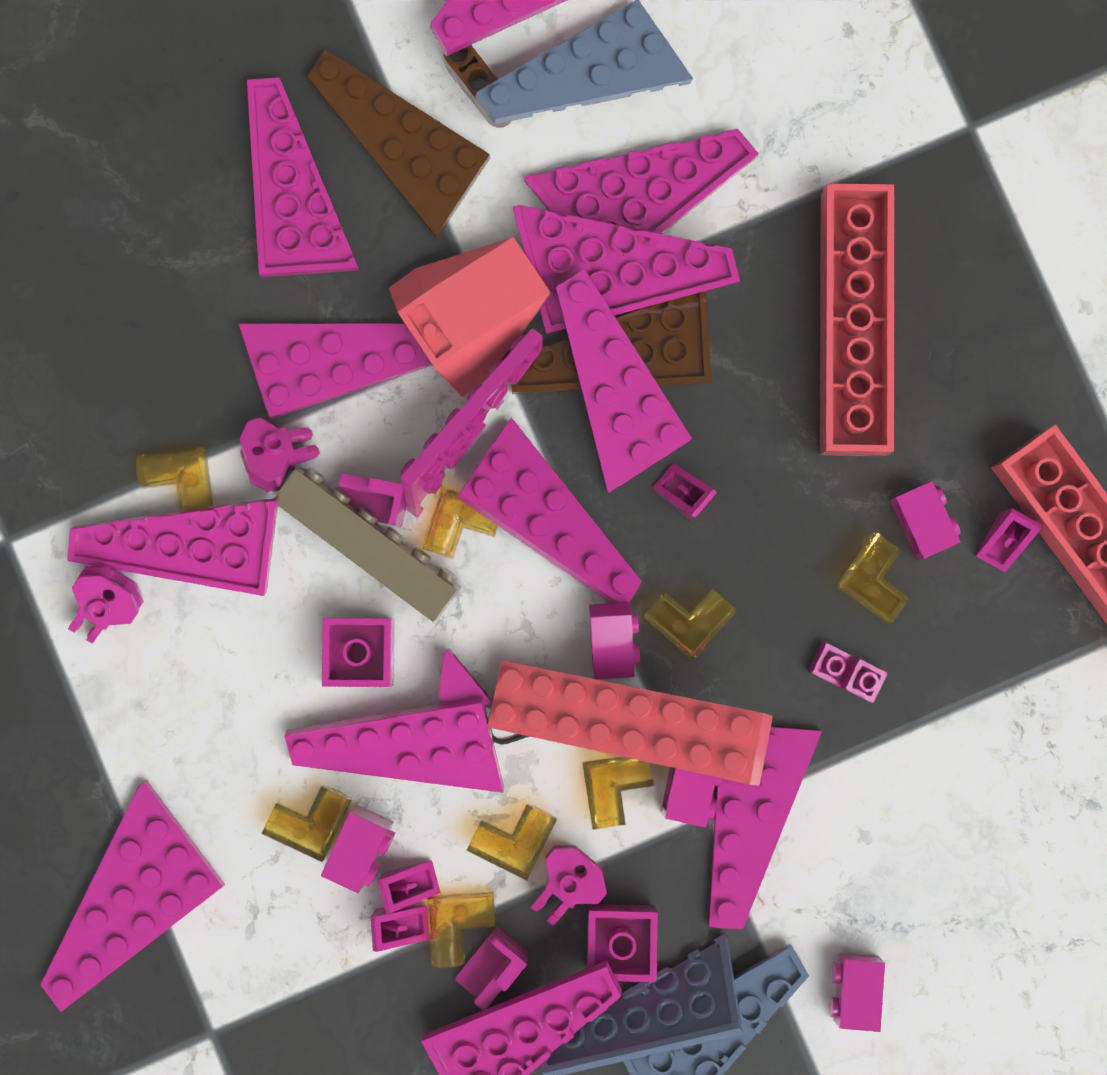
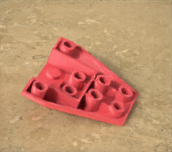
M514 237L415 268L389 287L398 314L435 369L461 397L468 394L476 384H482L487 380L491 367L497 360L505 358L513 342L523 333L552 293Z

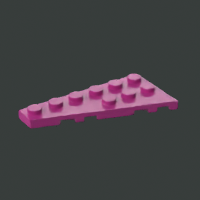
M280 77L247 80L259 275L261 277L358 271L357 262Z
M583 269L557 286L556 290L609 493L692 440V437L586 270Z
M239 324L269 418L271 419L433 366L406 324Z
M533 328L525 337L523 335L517 337L511 345L509 355L504 360L499 359L494 363L489 371L487 380L482 385L478 383L472 388L467 396L468 401L461 409H454L445 421L446 426L439 434L433 433L427 439L423 446L424 451L417 459L411 458L402 468V476L400 478L407 511L416 518L424 510L420 504L428 493L436 494L443 485L441 483L446 473L444 471L446 468H455L486 426L483 421L491 408L498 410L505 401L504 397L509 389L507 387L511 382L513 385L518 383L542 351L543 336Z
M510 418L457 498L609 603L630 602L642 581L515 421Z
M279 497L76 525L70 529L67 561L87 565H109L115 570L265 596L268 589Z
M483 697L288 729L284 735L293 766L500 793L504 791V783L491 730L487 727L489 721Z
M771 727L760 785H750L722 779L720 787L717 786L708 916L709 927L744 928L822 733L821 730Z
M604 961L423 1035L421 1042L439 1075H529L545 1062L562 1043L566 1044L571 1040L575 1032L587 1022H592L621 997L622 989L608 962Z

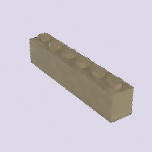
M308 467L306 470L304 468L295 469L275 496V498L279 497L278 506L429 620L434 622L439 619L462 587L456 583L458 580L457 576L444 567L440 570L429 562L431 557L417 547L412 550L403 543L405 538L393 528L388 527L384 529L376 523L378 518L371 511L364 507H361L359 510L349 503L351 497L337 487H334L333 490L323 483L325 478L313 468Z

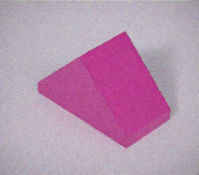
M675 463L670 466L652 487L690 521L696 518L717 493L713 488Z
M1013 508L1001 511L981 544L976 557L1006 572L1041 530L1042 525Z
M447 650L443 654L439 702L450 703L483 697L484 705H489L493 700L452 650Z
M432 860L382 873L377 880L386 914L441 893Z
M426 905L407 906L389 914H386L385 908H376L371 915L373 951L379 952L430 940L428 907Z

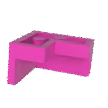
M341 473L339 487H342V491L351 497L349 503L359 510L361 507H364L371 511L378 518L376 522L398 527L403 526L406 502L402 484Z
M496 926L456 975L455 979L475 996L474 1003L482 1010H485L501 990L505 992L526 967L528 951L499 926Z

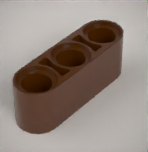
M470 45L455 52L467 55V58L462 62H454L451 60L453 54L445 56L443 53L445 66L449 74L486 121L496 128H503L509 125L511 121L493 124L475 98L476 92L482 88H475L470 85L474 79H485L487 84L484 87L498 80V78L473 46Z

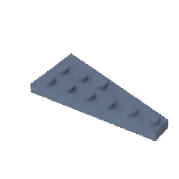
M635 0L476 92L475 98L492 123L499 124L532 117L535 113L550 110L557 112L565 110L569 106L579 104L586 106L630 97L633 93L663 90L666 86L679 84V86L688 85L692 82L693 77L641 2Z
M725 934L714 939L715 943L700 952L697 949L688 954V959L675 967H666L657 972L656 982H640L623 992L622 998L615 1001L592 1022H587L575 1032L571 1040L566 1044L562 1043L552 1052V1055L541 1064L542 1075H566L743 1034L728 939Z
M789 944L734 976L743 1034L623 1061L630 1075H723L746 1049V1045L752 1038L763 1030L767 1025L766 1022L779 1007H783L809 977L793 946Z

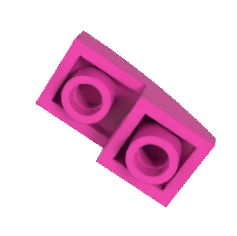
M821 642L808 669V672L871 703H874L888 674L825 642Z

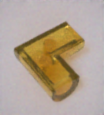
M205 446L138 455L136 457V471L142 488L148 489L176 484L179 511L214 506Z
M441 486L421 549L454 559L463 528L495 538L498 526L458 499L457 496L460 491Z
M873 532L835 586L888 625L894 622L910 599V597L883 579L902 553V550L877 532Z
M714 589L707 593L691 613L664 592L646 611L643 618L694 661L738 610Z
M622 756L582 762L592 830L626 825L621 791L654 786L651 763Z
M322 785L307 816L276 802L261 834L323 863L353 799L341 791Z
M527 803L512 834L481 819L466 851L527 881L557 818L543 809Z
M494 892L438 895L427 898L431 966L434 968H450L463 965L465 963L463 929L496 927Z

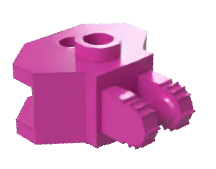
M262 418L247 421L240 437V455L250 483L267 493L279 491L288 473L295 470L296 464L307 462L308 460L311 461L320 454L316 445H308L307 447L304 446L297 449L292 447L311 440L312 436H314L312 430L309 427L287 431L285 427L277 428Z
M109 565L85 566L72 586L79 608L68 630L75 633L83 624V619L86 618L96 624L90 629L86 639L93 644L103 629L106 630L109 625L131 624L144 602L137 583ZM112 580H117L120 583V585L113 582Z
M554 845L545 856L549 878L545 883V888L534 900L530 908L536 912L543 908L552 894L556 895L561 902L550 912L547 922L553 926L569 907L572 909L576 904H599L607 894L602 867L576 845ZM578 865H583L586 868L582 873H578L574 869Z

